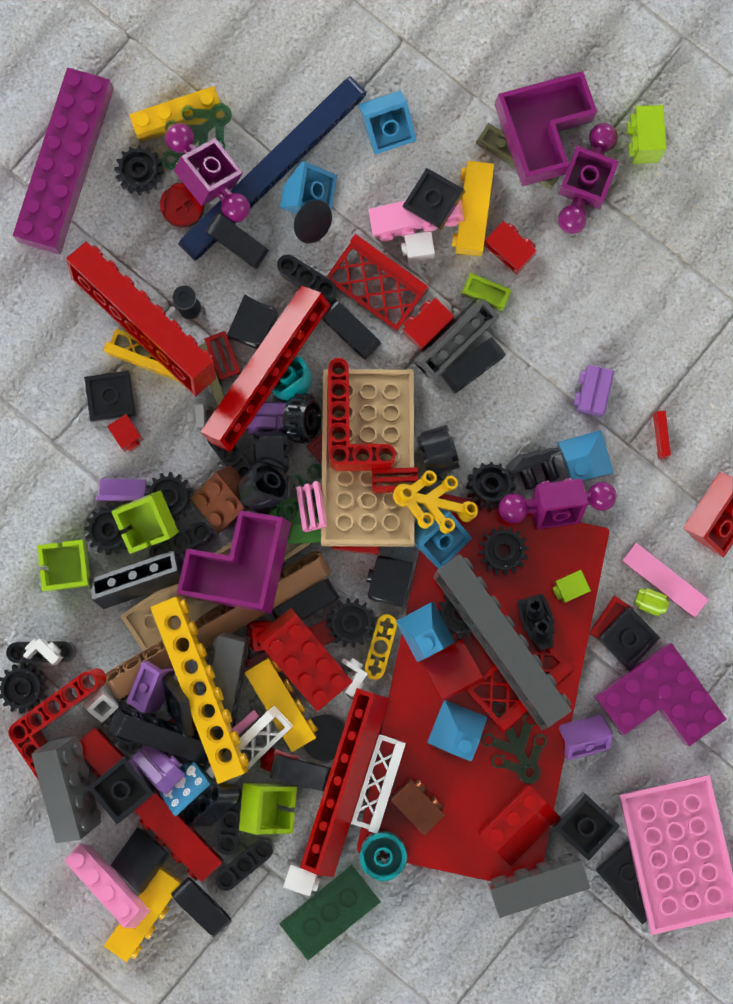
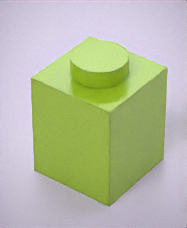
M581 570L555 581V587L552 588L557 600L561 599L563 603L591 591Z

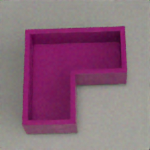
M583 71L498 94L494 105L522 187L564 175L569 167V163L558 132L592 123L595 118L597 109Z
M239 510L230 555L186 549L176 594L187 599L272 614L291 523L283 517Z
M666 643L630 671H627L593 696L622 735L627 734L659 710L682 743L686 746H691L727 720L672 643Z

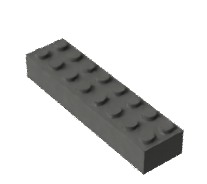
M459 554L435 572L434 580L540 729L549 728L572 711L569 707L571 702L564 693L560 695L555 688L557 686L556 681L549 673L545 674L541 668L543 663L536 654L532 655L527 648L529 644L523 635L520 634L518 636L513 629L515 624L508 615L504 616L500 611L501 605L496 597H490L485 590L487 588L486 583L480 576L476 577L472 572L474 568L468 558H462Z

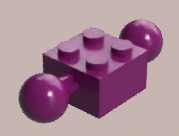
M182 123L170 126L165 135L167 146L174 152L184 153L180 157L174 172L202 206L219 197L222 201L221 211L225 218L233 223L245 220L250 213L249 201L245 196L238 193L232 194L230 189L236 186L243 174L240 168L216 138L196 148L193 145L194 133L189 126Z
M608 123L597 124L590 131L589 142L592 146L591 151L576 145L558 195L572 199L571 205L564 207L558 216L559 227L565 233L576 234L582 231L587 222V216L583 210L585 205L600 210L619 163L615 159L604 156L605 152L613 149L618 141L616 129Z
M567 478L561 482L554 483L545 481L536 486L532 499L525 500L518 494L506 495L499 503V514L508 523H518L528 513H531L536 530L580 524L587 505H591L599 511L609 510L616 503L617 493L615 488L607 482H597L590 487L589 491L585 492L582 479L574 480L573 478Z

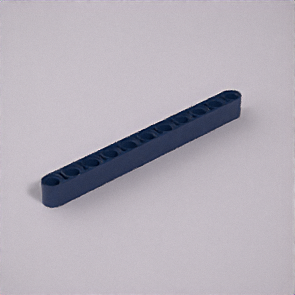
M351 76L347 77L231 190L232 194L238 193L245 196L249 201L251 209L364 99L367 91ZM221 200L178 243L194 261L203 256L217 242L205 230L217 213L223 216Z

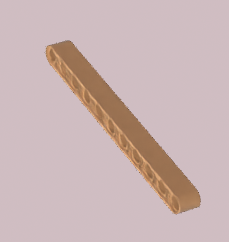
M313 551L281 569L273 609L328 577L331 570L320 551ZM220 605L194 621L198 629V634L196 635L199 644L202 643L206 649L213 645L218 635L223 632L233 633L266 613ZM186 638L180 641V647L183 651H187L189 648V641ZM163 639L105 674V685L115 699H120L130 694L143 661H149L161 670L173 668Z

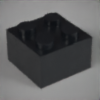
M128 755L87 787L116 824L122 822L158 792Z
M581 792L552 827L589 861L618 830L620 825L586 793Z

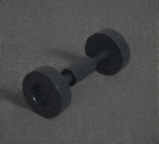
M180 286L173 292V302L178 307L182 317L185 319L197 318L201 313V304L196 298L194 290L189 286Z

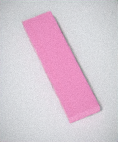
M637 543L633 545L622 559L624 564L661 593L667 595L671 601L693 618L697 616L709 600Z

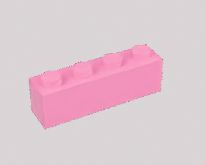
M461 199L445 223V226H456L460 221H465ZM405 201L368 209L372 234L381 242H389L394 237H404L405 235L415 234V232L423 230L430 232L437 228L402 207Z
M79 844L64 860L124 928H136L150 913L151 910L91 845Z

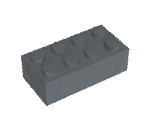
M78 735L52 739L31 754L56 843L81 840L101 823V813L97 808L95 797L87 788L91 785L89 768L85 764L83 756V746L79 742Z
M571 853L559 856V861L550 863L549 860L536 864L537 868L532 870L522 868L514 871L513 876L505 878V875L492 878V883H489L488 887L499 918L590 889L582 860L576 855L572 856Z

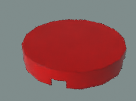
M182 182L171 185L170 188L163 192L160 200V210L165 220L172 226L184 228L196 224L201 219L205 210V204L201 206Z

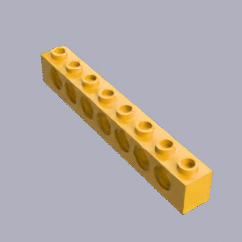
M173 597L151 606L150 608L181 689L189 699L191 715L217 783H222L248 772L249 762L245 753H241L238 746L241 744L239 735L236 731L233 732L230 725L232 717L229 710L223 707L222 700H224L222 691L219 687L215 686L213 681L215 673L212 666L207 665L205 660L207 653L204 645L198 642L196 636L198 629L195 622H191L188 616L190 608L185 599L182 600V597ZM175 616L181 620V626L178 629L172 626V619ZM183 638L189 641L187 651H183L180 647V641ZM191 660L196 661L198 664V669L195 673H192L188 668ZM199 682H203L206 685L204 695L199 694L197 691V684ZM207 704H211L215 708V713L212 717L208 716L205 712ZM216 726L221 727L223 730V737L221 739L214 736L213 730ZM224 748L229 749L232 753L230 761L222 757Z

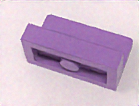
M100 479L99 495L96 496V500L110 503L132 502L144 497V494H146V480Z
M143 661L127 703L144 713L160 710L165 699L162 678L168 674L174 677V669L161 670L151 662Z
M602 715L559 726V731L566 742L564 755L567 761L610 750L613 735Z

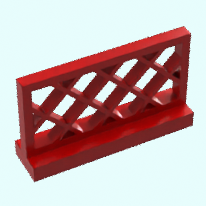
M354 234L350 244L326 277L331 279L338 289L398 331L423 295L427 293L429 287L360 236ZM352 249L360 254L361 263L348 265L347 256ZM363 257L368 259L370 262H364ZM376 265L379 276L366 278L365 266ZM362 266L363 279L351 281L349 268ZM346 269L348 282L338 283L332 279L337 270ZM381 270H383V271H384L385 273H387L388 275H383V276H382ZM394 278L397 289L384 291L383 279ZM380 279L382 292L369 294L367 281ZM364 282L366 295H354L352 284ZM399 283H401L406 288L400 289ZM343 285H349V290L343 287ZM410 290L417 295L412 303L402 304L401 292ZM398 292L400 305L387 307L385 294ZM382 295L384 308H372L369 297ZM361 298H367V303L361 300ZM408 307V309L404 313L403 308ZM400 308L401 318L397 324H394L389 320L387 310ZM379 311H385V316L379 313Z
M527 636L525 639L529 643L530 639L529 636ZM553 648L546 649L548 653H544V650L541 653L530 652L532 655L536 654L541 657L542 663L544 657H553L559 663L553 670L543 669L545 673H549L554 678L557 686L571 675L574 670ZM495 665L483 675V681L471 686L467 692L505 734L528 713V710L521 700H509V687L511 686L508 682H493V675L498 670ZM489 677H491V682H485ZM480 685L490 686V698H480L474 691ZM493 686L507 687L506 699H492ZM484 702H490V706L488 707ZM492 702L506 703V712L500 718L493 713ZM509 703H513L514 705L509 709Z

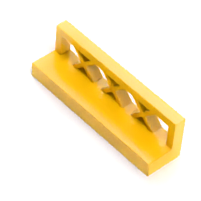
M116 328L110 343L106 342L103 351L107 355L178 381L151 354L146 357L137 354L135 348L141 345L139 343L133 345L131 340H136L129 333ZM119 335L128 338L131 346L125 349L116 346Z

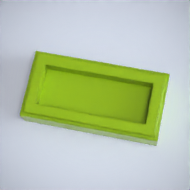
M470 272L461 294L473 300L485 299L492 308L503 311L511 289Z

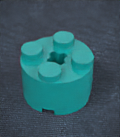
M380 830L378 833H372L366 837L360 849V864L367 875L378 881H389L396 878L403 871L407 861V853L404 842L397 834ZM381 850L390 854L385 861H382L381 857L377 858Z

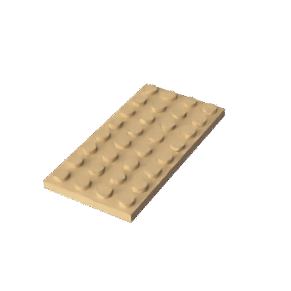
M323 369L322 496L327 527L321 528V546L414 547L413 513L408 507L397 505L394 501L393 493H372L371 471H335L331 468L329 463L328 369ZM335 369L333 372L339 375L342 374L344 370ZM349 369L350 444H390L396 450V463L393 468H414V370ZM336 390L333 394L336 396H341L345 392L342 390ZM337 411L333 415L340 418L345 414L342 411ZM336 433L333 437L340 440L345 435L343 433ZM339 454L333 459L340 462L345 459V456ZM365 454L357 456L359 461H366L369 458ZM389 454L380 456V459L383 461H389L392 458ZM412 474V475L376 476V477H407V476H413V474ZM413 482L377 483V486L412 485Z

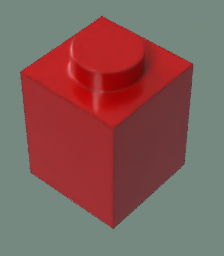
M127 414L107 426L121 449L125 452L127 450L129 452L134 451L141 446L140 442L144 440Z
M270 620L252 621L247 624V637L251 638L250 648L253 651L264 650L255 637L272 624Z

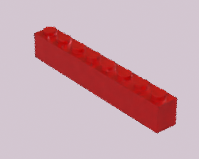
M301 286L201 430V433L210 443L229 452L234 448L331 306L321 292Z
M359 688L356 689L300 868L316 875L334 877L390 698Z
M98 726L94 727L79 741L83 746L84 760L93 767L91 771L97 778L125 757L123 752ZM159 791L135 810V813L140 817L139 822L147 830L151 828L156 834L155 839L163 847L167 845L172 851L171 856L179 864L183 862L188 868L187 873L193 880L197 881L199 879L202 883L224 861L192 826L186 824L185 818L180 813L175 816L171 812Z

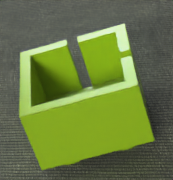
M664 105L636 106L633 114H630V121L626 123V132L631 138V143H628V157H632V164L659 163L665 153Z
M161 490L121 505L111 511L119 531L131 524L133 526L132 529L122 534L129 554L168 540L179 533Z
M86 540L62 542V544L37 545L39 566L48 567L49 570H40L42 591L53 592L90 587L89 579L92 577L88 542Z
M243 783L239 830L256 835L273 833L293 834L295 812L278 809L277 805L295 808L297 787L282 783Z

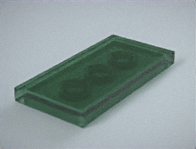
M352 864L279 924L307 961H309L376 907L381 900Z

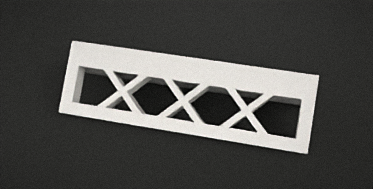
M275 705L240 737L241 744L238 745L240 751L251 750L252 760L248 761L249 766L247 769L293 727V724ZM275 717L285 726L281 732L271 731V721ZM257 735H267V745L265 747L256 746ZM228 749L222 757L230 761L232 758L231 751ZM210 767L206 773L213 778L215 775L212 767ZM242 775L225 782L227 784H234Z
M381 734L378 735L351 824L369 829L370 832L378 833L404 751L405 742ZM382 740L395 744L393 753L383 758L379 750ZM377 754H379L381 760L375 762ZM391 758L389 765L387 766L385 760ZM383 762L387 770L386 775L376 780L372 772L373 767ZM372 776L374 782L368 785L370 777ZM384 780L382 788H380L378 783ZM376 784L380 792L379 797L369 802L365 795L366 790ZM363 799H365L367 804L361 807ZM377 802L375 810H373L371 805ZM369 807L373 814L370 824L357 820L359 812Z

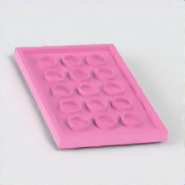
M710 775L619 794L650 934H659L732 917L733 871Z

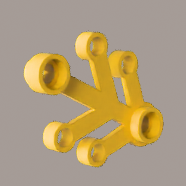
M426 471L421 476V479L412 485L400 484L394 489L393 498L395 503L402 507H408L418 520V525L423 529L429 528L435 519L442 533L448 534L454 530L455 522L451 518H445L439 509L457 513L458 517L464 522L471 521L478 513L477 506L473 502L466 501L460 504L439 498L447 491L451 492L457 487L458 481L453 476L446 477L441 485L426 495L417 492L423 487L431 486L436 482L437 477L433 471ZM426 476H429L431 481L427 480ZM447 481L451 482L452 486H449ZM418 504L424 505L429 513H423ZM423 518L428 520V524L423 521ZM445 523L449 525L450 529L445 527Z

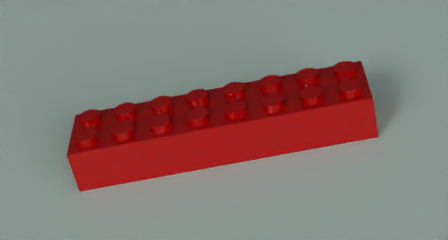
M86 241L66 258L71 279L195 397L215 380L214 358L211 353L206 349L203 351L197 346L198 343L190 334L186 335L181 331L182 328L174 319L170 320L165 316L166 313L163 308L158 304L155 306L145 291H139L129 276H123L113 261H107L98 247L95 245L92 247Z

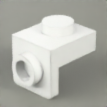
M33 639L25 647L26 653L23 655L26 659H31L39 651L52 665H57L63 659L59 654L61 650L53 642L47 643L44 639Z
M343 658L341 662L351 668L347 675L353 681L343 691L353 697L356 689L362 688L363 680L367 673L362 670L363 665L355 659L351 658L349 662Z

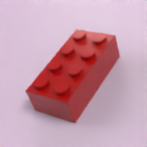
M292 608L287 610L255 637L260 646L317 712L353 682Z

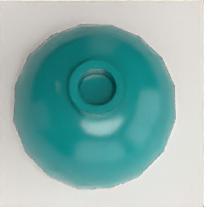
M300 356L294 358L272 390V393L279 399L289 401L291 398H295V394H306L311 387V370Z

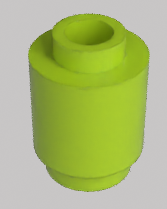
M639 588L633 605L638 606V609L659 617L661 613H666L669 601L666 600L667 595L649 588Z

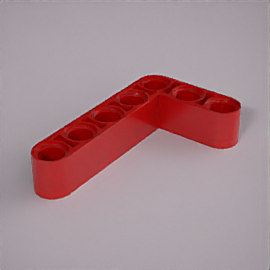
M334 358L328 366L329 463L331 468L335 471H371V469L393 468L396 463V450L390 444H350L349 366L343 358ZM335 369L344 370V372L339 375L335 374L333 371ZM336 390H342L345 392L341 396H336L333 394ZM337 411H342L345 415L338 418L333 414ZM336 433H343L345 435L340 440L335 439L333 436ZM339 454L345 456V459L340 462L333 458ZM365 454L369 458L366 461H359L357 456ZM389 454L392 458L389 461H383L380 459V456Z
M93 668L81 673L9 727L8 735L37 779L31 754L35 752L33 746L39 749L48 743L41 731L103 687L106 682V675L102 669ZM90 675H91V676L94 678V680H95V684H94V685H93V684L90 682V680H89V676H90ZM72 688L76 690L77 697L73 695ZM55 701L59 703L60 710L55 707ZM38 714L41 715L42 722L39 721ZM21 726L25 730V735L21 732Z

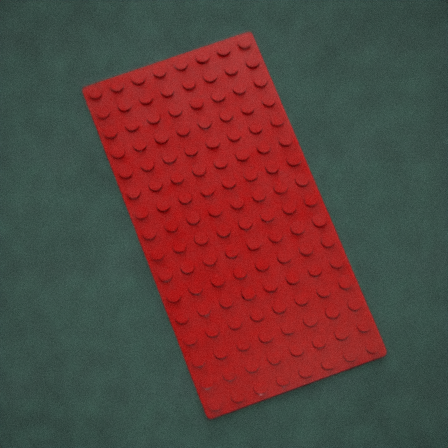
M443 494L439 497L440 499L460 504L466 501H473L472 499ZM476 504L478 509L477 516L469 522L462 521L457 513L451 512L472 537L453 558L459 554L462 558H468L474 568L472 572L476 577L480 576L486 583L487 588L485 590L491 595L497 592L515 624L518 636L521 634L526 638L528 634L523 630L517 601L539 594L544 595L555 621L553 624L555 634H553L552 648L566 663L568 662L574 668L572 674L556 687L560 695L564 693L571 702L569 707L572 711L544 730L540 729L528 712L503 734L498 725L469 695L468 689L447 699V701L487 717L480 742L472 762L427 743L443 700L422 661H416L404 636L401 634L388 696L390 700L384 716L381 735L405 742L406 744L379 831L393 832L402 839L406 847L407 864L492 882V878L505 875V878L513 876L514 871L522 868H527V870L537 868L536 864L543 862L545 858L550 828L512 866L478 832L527 783L553 810L555 808L565 758L564 750L566 743L559 731V726L572 722L609 537V529L580 522V524L536 530L531 513H528L521 522L508 523L502 519L496 508L489 512L485 508L480 510V506ZM502 525L504 530H508L511 526L513 533L520 531L519 537L527 539L523 545L529 547V550L524 551L528 559L521 560L524 565L523 568L516 566L517 572L513 573L511 570H508L507 576H504L503 571L495 575V569L493 568L489 571L486 570L488 567L487 562L481 563L484 555H478V552L484 548L479 543L487 541L483 536L485 534L491 536V529L494 528L497 532ZM506 545L498 546V554L501 557H507L510 553L509 547ZM420 550L405 616L431 602H434L437 609L441 610L438 602H445L443 598L445 594L433 578L438 568ZM581 570L591 591L565 603L561 599L557 600L552 589L555 587L554 582ZM455 610V617L458 620H463L457 610ZM471 631L470 638L462 634L461 639H458L457 634H453L452 638L455 642L463 639L482 676L495 666ZM533 640L528 643L529 646L527 648L530 652L541 653ZM544 657L543 669L553 670L559 665L553 657ZM497 670L493 675V682L507 683L501 672ZM489 677L485 682H491V677ZM480 685L474 691L480 698H490V686ZM493 686L492 699H506L507 687ZM509 687V700H520L513 689ZM484 702L488 707L490 706V702ZM492 702V711L498 718L506 712V703ZM509 703V709L514 705L513 703ZM382 740L379 750L383 758L393 753L395 744ZM377 754L375 762L381 760L379 754ZM391 758L385 760L387 766L389 765ZM383 762L374 766L373 774L376 780L386 775L387 770ZM410 778L414 781L419 779L428 790L426 794L430 798L435 796L444 806L442 811L445 816L425 836L391 801V796ZM384 780L378 783L380 788H382ZM376 784L369 787L367 796L369 802L379 797L380 792ZM377 802L371 805L373 810H375ZM369 807L364 810L362 822L370 824L373 814ZM361 827L357 844V851L359 853L363 841L373 833ZM381 850L380 855L377 857L387 859V856L390 854Z

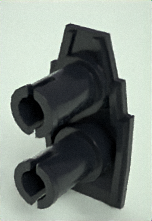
M548 448L542 451L518 454L506 467L512 474L520 472L525 490H530L539 485L532 467L541 464L546 481H554L560 477L554 459L555 456L560 455L562 452L559 448Z
M539 594L517 601L524 632H527L530 641L533 640L540 651L552 648L553 634H555L553 624L555 621L544 595Z

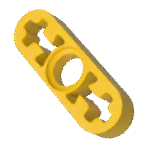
M382 615L376 623L364 669L367 677L373 680L380 679L384 675L397 628L396 619L391 615ZM386 618H389L390 623L393 624V628H389L386 634L391 635L390 640L385 637H376L377 632L382 634L383 626L380 625V622H384ZM379 640L385 641L388 646L387 651L383 654H378L374 650V644ZM371 654L377 657H385L384 662L379 660L378 667L381 668V673H376L375 676H372L371 671L368 670L369 665L373 666L375 659H370Z

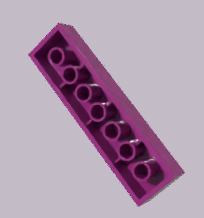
M67 67L12 235L17 242L61 255L114 91L110 79Z

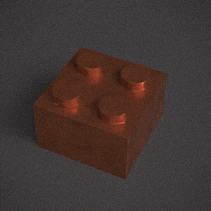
M232 465L217 471L190 497L218 534L237 522L239 510L248 512L251 509L244 507L240 502L241 496L238 485L241 476Z
M410 778L391 796V801L425 836L445 816L442 811L444 806L435 796L430 798L426 794L428 790L419 779L414 781Z

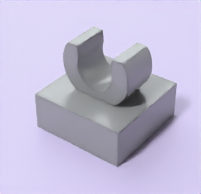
M205 404L195 405V412L187 413V422H193V424H196V428L203 429L213 414V407Z

